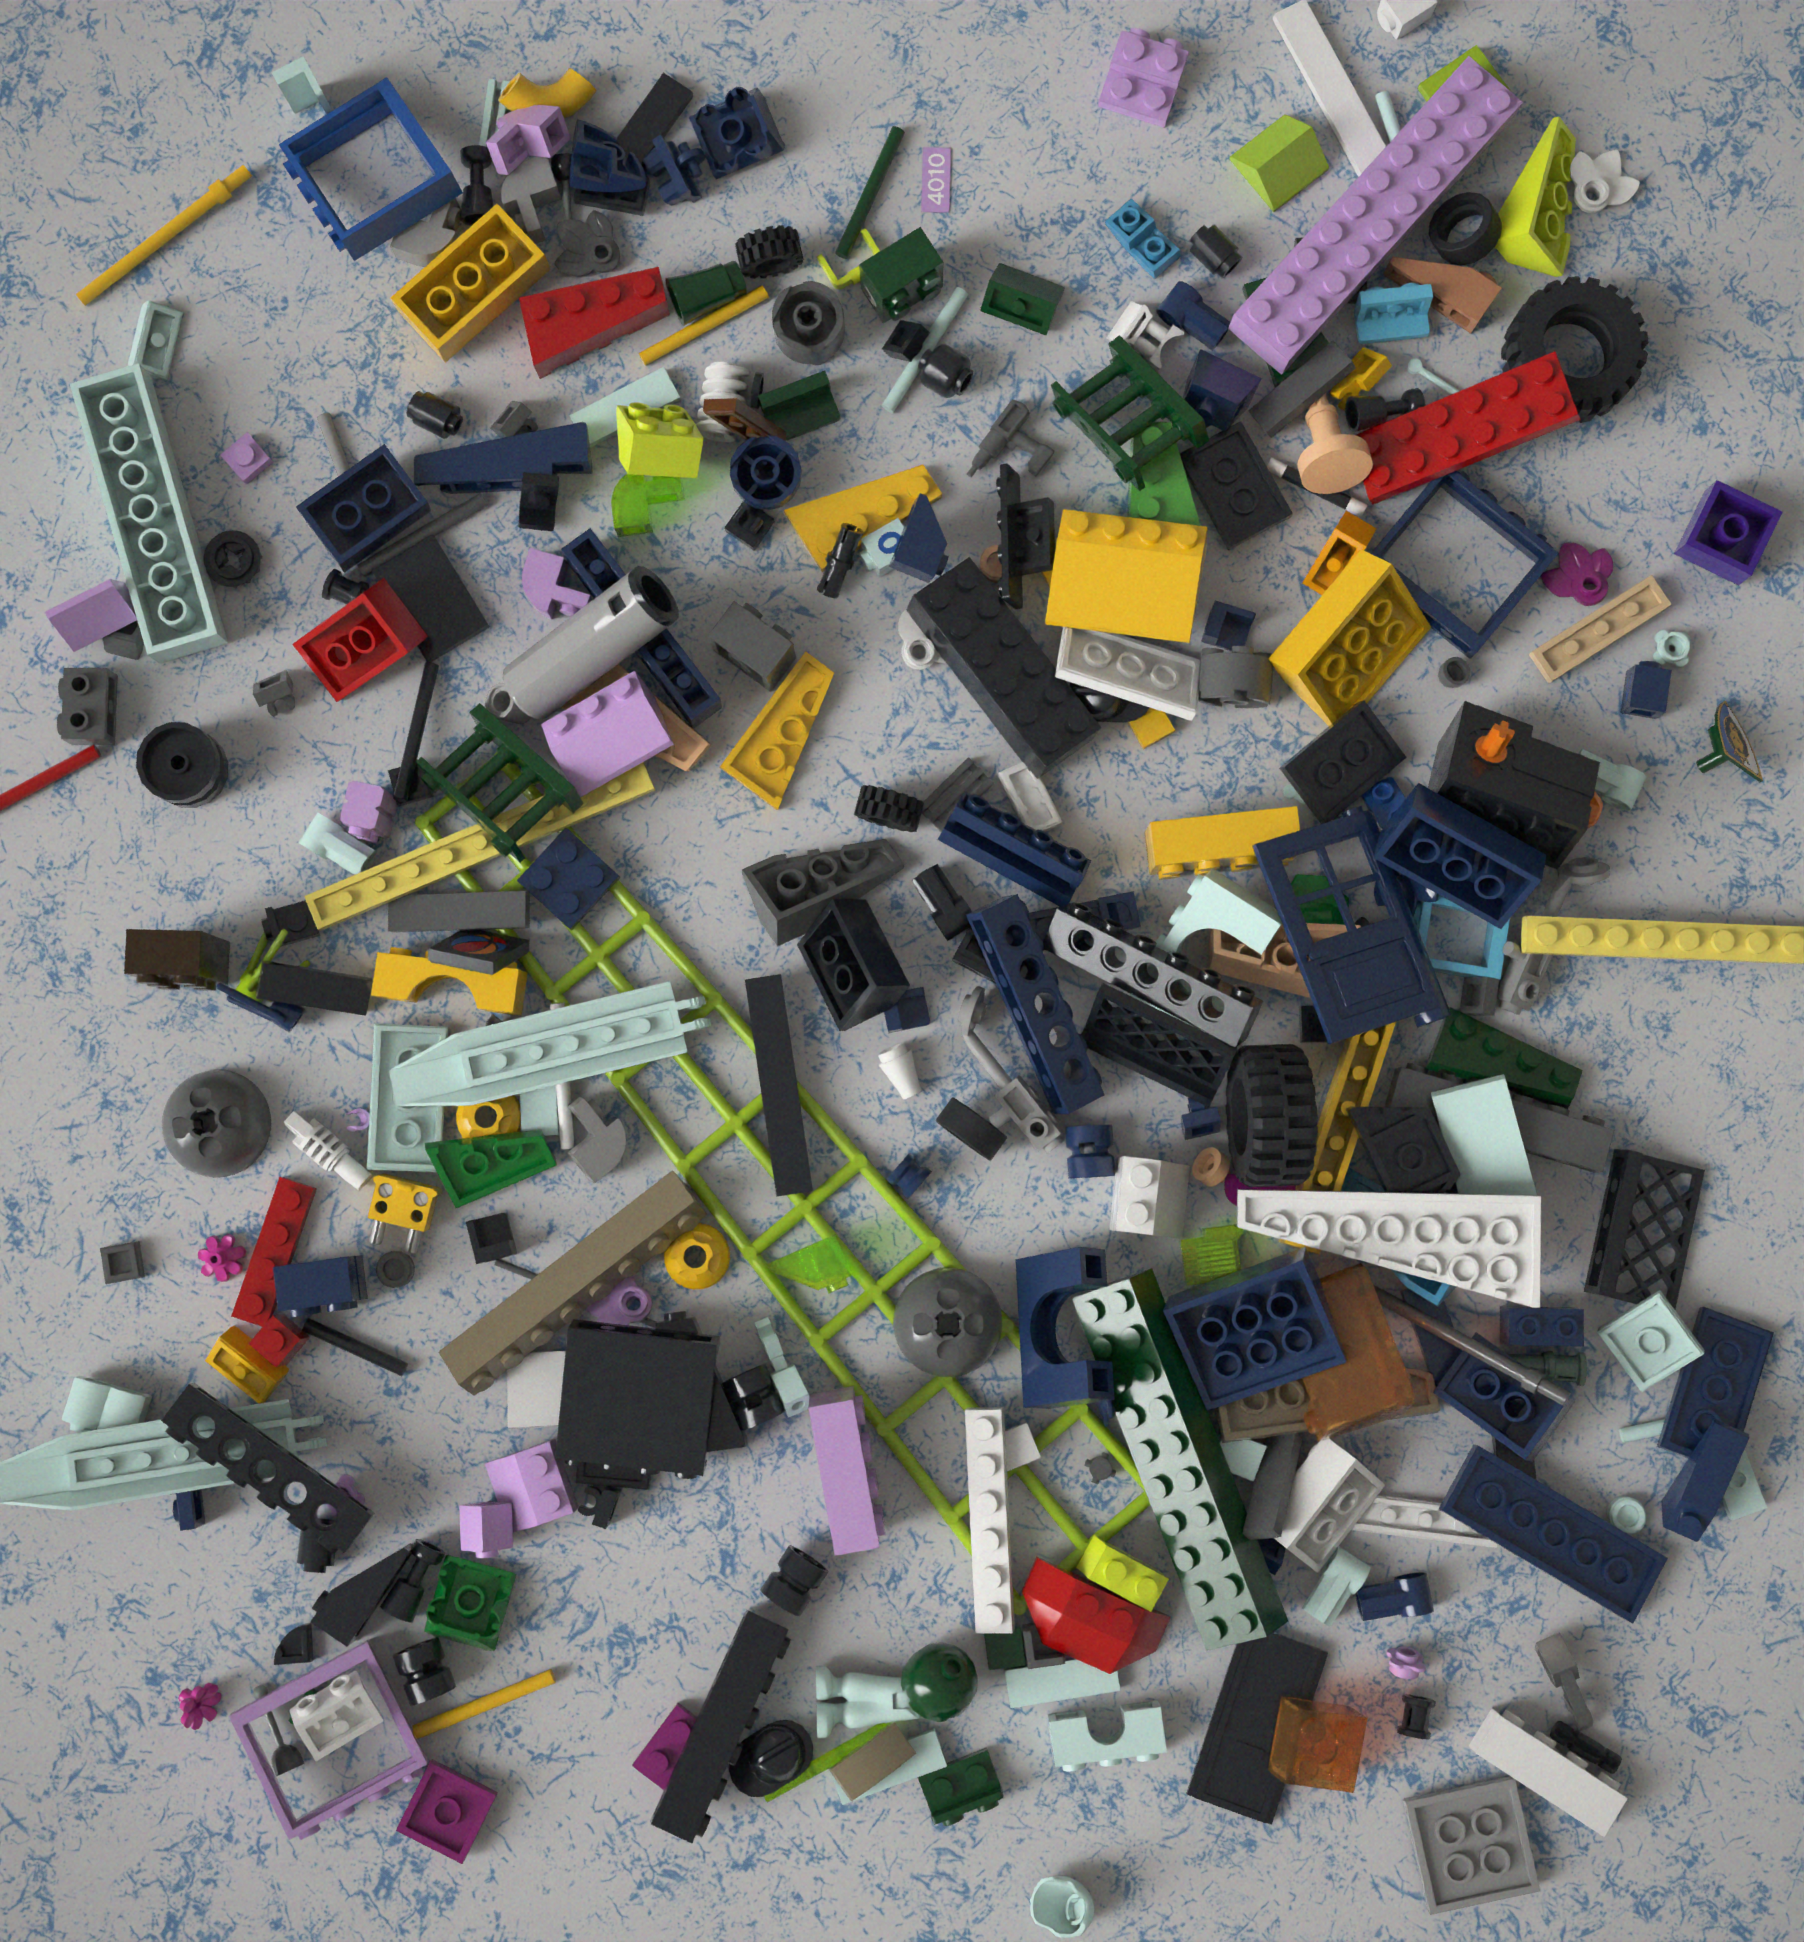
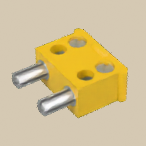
M386 1173L375 1176L373 1181L376 1185L367 1217L374 1220L369 1242L376 1245L382 1244L386 1224L389 1223L409 1228L404 1250L408 1253L411 1251V1254L417 1253L422 1232L430 1230L437 1198L442 1194V1189L438 1186ZM382 1201L387 1204V1211L382 1209ZM417 1210L422 1212V1220L417 1217Z

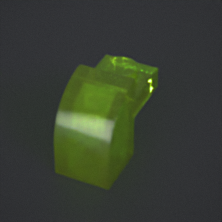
M626 474L615 486L611 499L613 523L617 536L624 537L654 533L650 505L685 500L681 478L654 476L652 481H647L646 475Z

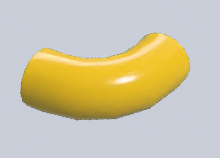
M568 68L563 77L556 83L547 86L537 85L521 73H518L507 84L498 101L511 111L533 105L560 107L563 117L567 118L573 116L590 101L597 90L583 76L571 68Z

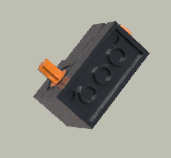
M1464 701L1438 742L1428 788L1546 854L1545 865L1558 870L1587 829L1594 826L1601 815L1603 802L1601 797H1598L1595 792L1600 762L1531 737L1533 726Z

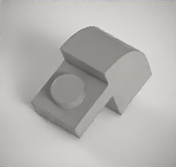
M537 156L523 161L509 175H506L501 188V199L506 213L510 217L515 216L517 225L525 234L528 233L530 239L535 244L546 241L535 208L561 200L548 158Z
M457 199L451 200L432 212L429 222L419 220L395 235L390 245L395 257L398 260L416 266L426 267L458 238L456 231L452 229L456 230L461 221V209Z
M578 1097L568 1107L590 1135L567 1153L588 1180L596 1183L620 1162L626 1147V1134L619 1118L612 1116L603 1123L601 1119L606 1115L593 1099L587 1102L584 1098Z

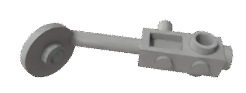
M1590 857L1575 858L1561 865L1557 870L1558 878L1542 916L1557 917L1571 883L1577 886H1589L1603 881L1610 876V866ZM1521 937L1518 944L1508 941L1503 946V953L1511 957L1505 974L1499 980V989L1497 991L1498 999L1501 1000L1499 1007L1517 1015H1520L1522 1009L1529 1011L1533 1001L1538 998L1540 984L1553 956L1521 954Z
M976 986L972 995L966 994L959 1011L958 1022L962 1023L961 1035L968 1048L1001 1089L994 1096L1003 1108L989 1119L997 1129H1000L1013 1119L1038 1152L1043 1148L1048 1154L1064 1141L1060 1135L1064 1130L1058 1124L1059 1120L1051 1110L1048 1111L1039 1100L1037 1091L1032 1086H1028L1020 1075L1012 1081L973 1030L976 1024L981 1025L987 1009V1004L983 1003L985 988ZM1036 1122L1043 1124L1044 1132L1036 1128Z

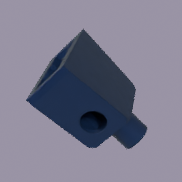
M1200 349L1187 378L1183 399L1204 419L1206 428L1212 425L1220 430H1227L1248 409L1262 378Z

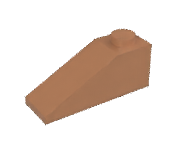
M1392 257L1383 273L1384 276L1400 287L1407 283L1431 284L1433 299L1430 307L1470 334L1502 289L1490 274L1483 271L1478 272L1470 267Z

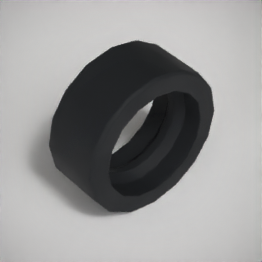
M1466 192L1446 200L1435 211L1429 223L1428 235L1433 246L1444 260L1450 264L1463 266L1475 263L1489 254L1501 236L1502 222L1486 197L1480 193ZM1469 216H1483L1479 228L1472 236L1456 243L1447 242L1451 230L1458 222Z
M953 1097L936 1119V1122L989 1161L993 1159L1007 1139V1136L994 1125Z

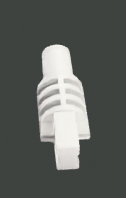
M295 1111L284 1121L285 1126L297 1136L292 1143L325 1171L331 1173L335 1171L358 1191L369 1182L372 1174L349 1155V1147L319 1121L313 1118L308 1123Z

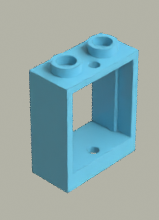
M1439 895V900L1436 902L1418 901L1413 918L1425 948L1432 906L1471 912ZM1510 919L1502 929L1487 922L1481 967L1430 958L1434 971L1459 977H1489L1500 980L1504 961L1503 946L1507 942Z

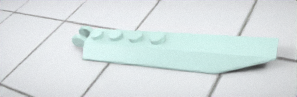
M669 981L453 1034L389 1070L397 1106H472L688 1053L683 1033L711 1027L710 1018H699L693 1020V1022L681 1024L678 1011L701 1008L706 1004L705 997L700 996L675 1002L671 982Z
M289 1399L230 1408L297 1457L298 1451L327 1446L326 1438L321 1437L310 1438L308 1441L303 1442L296 1441L295 1428L319 1426L324 1423L323 1415L294 1419ZM208 1416L201 1417L197 1423L198 1433L203 1437H210L215 1431L214 1421ZM161 1420L63 1435L0 1462V1504L70 1511L235 1483L226 1476L229 1471L218 1462L212 1466L196 1455L199 1448L186 1440L182 1444L165 1432L168 1426ZM238 1438L231 1439L227 1445L229 1456L234 1459H241L246 1451L244 1442ZM262 1460L257 1467L258 1476L261 1479L275 1477V1465L269 1460Z

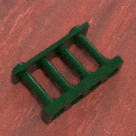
M1119 335L1108 343L1112 355L1110 365L1069 394L1057 381L1051 384L1055 396L1052 404L1061 418L1066 419L1068 417L1114 464L1115 472L1124 483L1130 481L1141 491L1145 488L1140 469L1180 439L1183 441L1188 439L1197 449L1210 440L1204 419ZM1118 376L1120 378L1126 376L1130 380V386L1090 415L1079 405ZM1138 397L1142 399L1147 397L1151 401V407L1111 436L1100 426ZM1159 418L1162 420L1167 418L1172 423L1171 429L1132 457L1120 447Z
M479 703L469 712L476 723V726L473 728L475 732L436 768H433L424 758L420 757L416 761L424 773L420 778L432 792L442 791L493 838L490 843L502 856L507 857L511 854L521 863L525 857L516 842L553 807L557 806L559 808L563 804L574 813L584 803L570 782ZM493 741L498 746L496 749L498 753L459 789L455 788L446 778L480 746ZM516 762L522 767L520 770L521 775L482 811L469 800L507 764L512 765ZM540 783L546 789L544 791L545 796L506 832L493 822L530 785L536 786Z

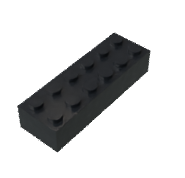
M970 557L912 596L906 609L924 635L931 640L937 652L1036 779L1088 744L1099 732L1101 726L1067 682L1055 677L1056 668Z

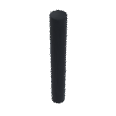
M311 1318L306 1320L302 1331L401 1377L407 1369V1362Z

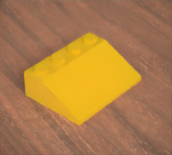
M1063 509L1056 543L1045 620L1046 625L1190 643L1207 550V527Z
M1360 550L1307 614L1299 621L1291 633L1276 648L1268 660L1282 680L1330 726L1359 701L1365 700L1368 703L1431 629V626L1394 566L1379 557Z

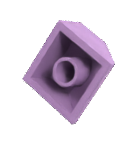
M555 1438L485 1463L497 1501L512 1503L513 1532L550 1522L572 1514L579 1508L562 1459H555Z

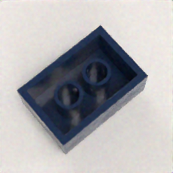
M385 444L296 506L300 515L344 573L431 512L427 500Z

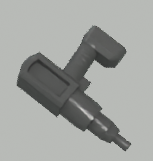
M1012 399L979 445L980 450L972 461L973 466L967 472L969 477L972 478L977 470L985 467L991 458L995 459L1005 446L1011 451L1018 446L1033 455L1028 462V471L1035 477L1050 460L1055 452L1052 448L1033 440L1019 431L1030 415L1025 404Z

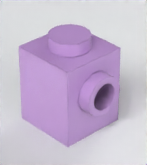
M487 1501L459 1505L461 1550L476 1552V1558H492L499 1556L498 1550L513 1548L512 1503Z

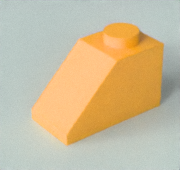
M1346 510L1302 584L1322 595L1358 552L1365 550L1377 528Z

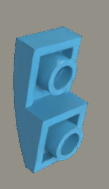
M1133 199L1128 200L1105 221V225L1119 243L1154 279L1181 257L1180 249L1156 228L1155 220Z

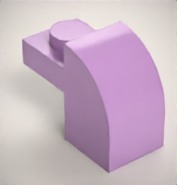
M533 105L527 108L516 109L496 121L499 130L486 141L497 173L509 175L528 156L551 158L571 137L560 107Z
M529 548L522 571V585L529 601L541 615L552 620L557 606L560 607V613L572 616L593 600L590 594L563 587L569 567L564 557Z

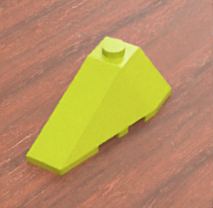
M1559 116L1552 118L1498 212L1502 222L1501 236L1494 247L1508 263L1554 277L1563 276L1570 249L1571 234L1565 233V217L1572 214V202L1568 201L1567 182L1572 181L1570 165L1575 157L1576 138Z

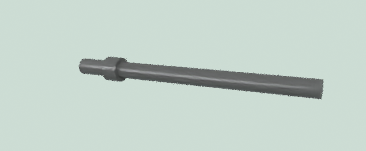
M1370 1284L1366 1290L1365 1297L1521 1382L1522 1388L1533 1394L1539 1392L1563 1406L1567 1403L1571 1392L1545 1379V1374L1533 1367L1527 1369L1374 1284Z

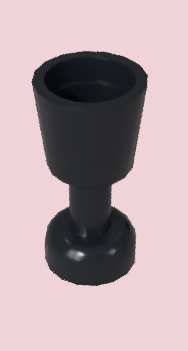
M480 145L466 146L460 150L461 163L470 169V185L465 186L463 189L460 220L462 223L470 226L493 207L491 188L484 185V169L491 165L492 158L488 147Z
M1419 388L1406 390L1401 400L1386 402L1382 396H1350L1345 405L1346 421L1350 430L1357 432L1385 423L1387 416L1404 415L1425 406V399Z
M416 1539L412 1546L411 1552L417 1559L407 1578H398L380 1606L382 1610L391 1616L409 1623H413L425 1590L420 1586V1583L429 1565L436 1566L440 1564L446 1554L439 1547L421 1539Z

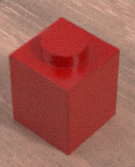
M282 1313L272 1315L248 1344L277 1368L287 1365L309 1340L310 1336Z

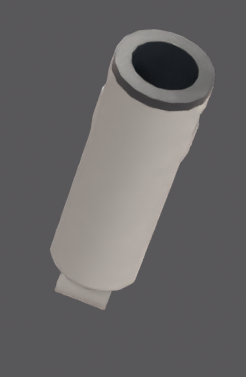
M644 566L635 567L508 664L503 670L504 683L492 686L486 695V709L497 719L516 724H524L532 717L535 719L547 718L679 618V610L670 590L651 570Z

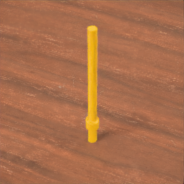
M242 165L224 180L220 181L217 179L208 186L209 191L76 293V296L86 306L217 203L222 205L232 197L230 193L251 178V173Z

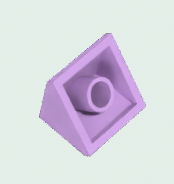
M112 579L44 612L73 652L137 620L131 596L125 582Z

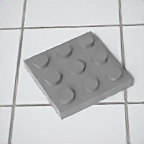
M1507 1776L1403 1799L1427 1910L1430 1915L1540 1892L1516 1779Z

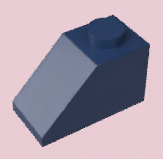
M920 493L914 500L889 567L929 583L935 577V574L938 576L942 575L949 556L944 554L947 541L930 502L924 494Z

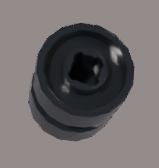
M766 1364L759 1365L722 1382L729 1401L737 1404L734 1413L742 1431L786 1412L778 1392H773L770 1389L773 1380ZM760 1394L762 1403L752 1407L748 1398Z
M789 1545L778 1562L780 1571L771 1572L760 1591L782 1609L800 1617L811 1600L808 1591L810 1589H817L829 1571L807 1553Z
M439 1637L412 1645L392 1656L399 1675L405 1676L407 1679L403 1687L410 1706L434 1699L456 1687L450 1668L442 1665L445 1654Z

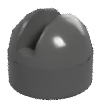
M1449 658L1440 666L1438 673L1439 681L1448 688L1460 687L1469 679L1470 668L1462 658Z

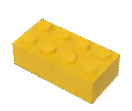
M496 204L390 299L402 317L446 363L551 269L545 254L510 216Z
M1293 806L1150 822L1144 832L1149 875L1158 874L1159 880H1168L1181 877L1180 873L1184 871L1194 870L1195 876H1198V874L1205 876L1212 868L1217 870L1221 867H1230L1231 872L1252 870V866L1259 863L1252 847L1253 845L1300 831L1298 808ZM1296 856L1282 860L1284 867L1288 866V862L1293 861Z

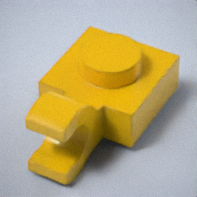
M1363 347L1353 357L1351 361L1356 369L1343 378L1341 382L1337 383L1330 391L1332 397L1339 400L1343 398L1337 405L1339 409L1345 411L1348 397L1359 396L1361 389L1369 392L1379 382L1382 376L1392 367L1387 356Z

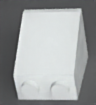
M1117 1157L1109 1230L1182 1239L1190 1166L1146 1158Z

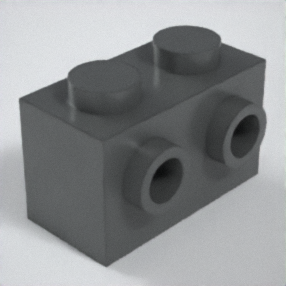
M64 668L63 678H60L58 683V693L62 700V713L58 714L57 731L61 735L62 740L71 745L94 744L115 746L117 674L108 668Z

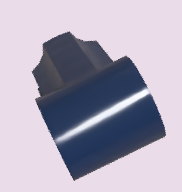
M1183 281L1177 282L1156 310L1158 316L1170 327L1174 325L1180 330L1184 329L1212 351L1219 345L1229 330L1230 321L1206 305L1199 292Z
M1425 1572L1404 1574L1395 1577L1394 1581L1362 1586L1356 1592L1357 1607L1362 1621L1395 1615L1415 1617L1434 1612L1428 1577Z

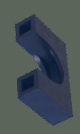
M1075 1247L1015 1259L1023 1408L1053 1409L1115 1400L1112 1362L1094 1360L1069 1362L1062 1355L1056 1339V1321L1064 1302L1077 1292L1108 1287L1105 1249Z

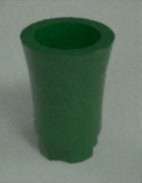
M731 261L724 265L720 263L700 271L665 278L670 300L683 326L701 315L735 301V298L747 294L746 283L736 261Z

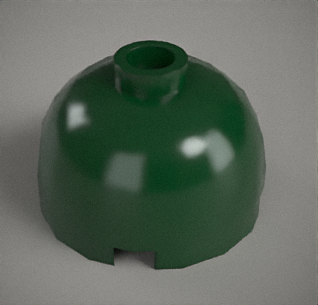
M943 1642L928 1644L914 1653L902 1670L901 1687L902 1691L906 1690L907 1696L911 1700L908 1704L913 1711L928 1720L944 1722L949 1718L959 1716L968 1708L977 1692L978 1676L974 1663L965 1651L955 1645Z

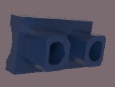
M661 134L654 138L652 142L655 148L642 160L651 175L655 177L668 171L671 179L658 187L663 201L673 206L685 199L694 203L702 198L693 178H698L703 174L699 167L706 157L702 149H690L687 142L679 144L677 148L673 141L666 142Z

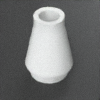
M904 1042L878 1054L881 1061L878 1065L899 1091L902 1099H907L922 1091L912 1050H907Z

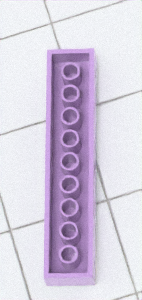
M1468 56L1234 313L1228 329L1282 375L1508 126L1523 101Z

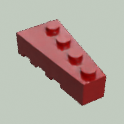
M659 267L519 297L532 361L539 379L551 374L550 371L564 364L569 365L580 360V356L596 348L600 350L612 344L611 341L627 333L630 335L670 315Z

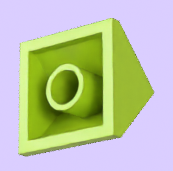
M1286 114L1229 158L1273 213L1329 169L1313 127Z

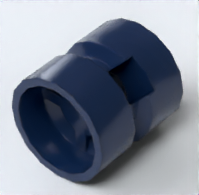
M1112 1125L1065 1127L1066 1148L1072 1151V1155L1067 1158L1068 1179L1115 1176L1114 1155L1108 1152V1149L1113 1145ZM1085 1143H1095L1096 1153L1084 1154Z

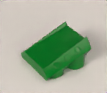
M446 1555L438 1575V1583L433 1600L429 1602L426 1611L427 1622L424 1632L434 1637L477 1647L485 1651H495L517 1574Z

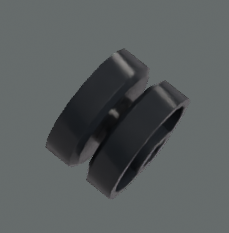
M169 722L154 728L143 739L137 751L136 769L141 783L153 795L180 808H197L210 803L222 792L228 779L229 762L224 749L213 737L186 722Z

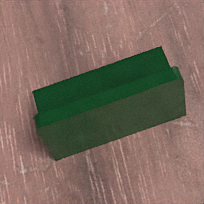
M999 263L989 279L980 311L1047 335L1065 287Z
M825 370L758 395L764 417L787 432L786 441L840 420V413L831 393L830 382Z

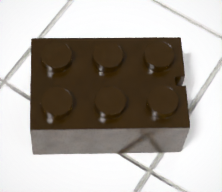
M126 929L124 974L136 977V983L158 987L157 989L180 990V985H184V987L194 988V990L216 991L218 983L228 985L230 942L203 931Z

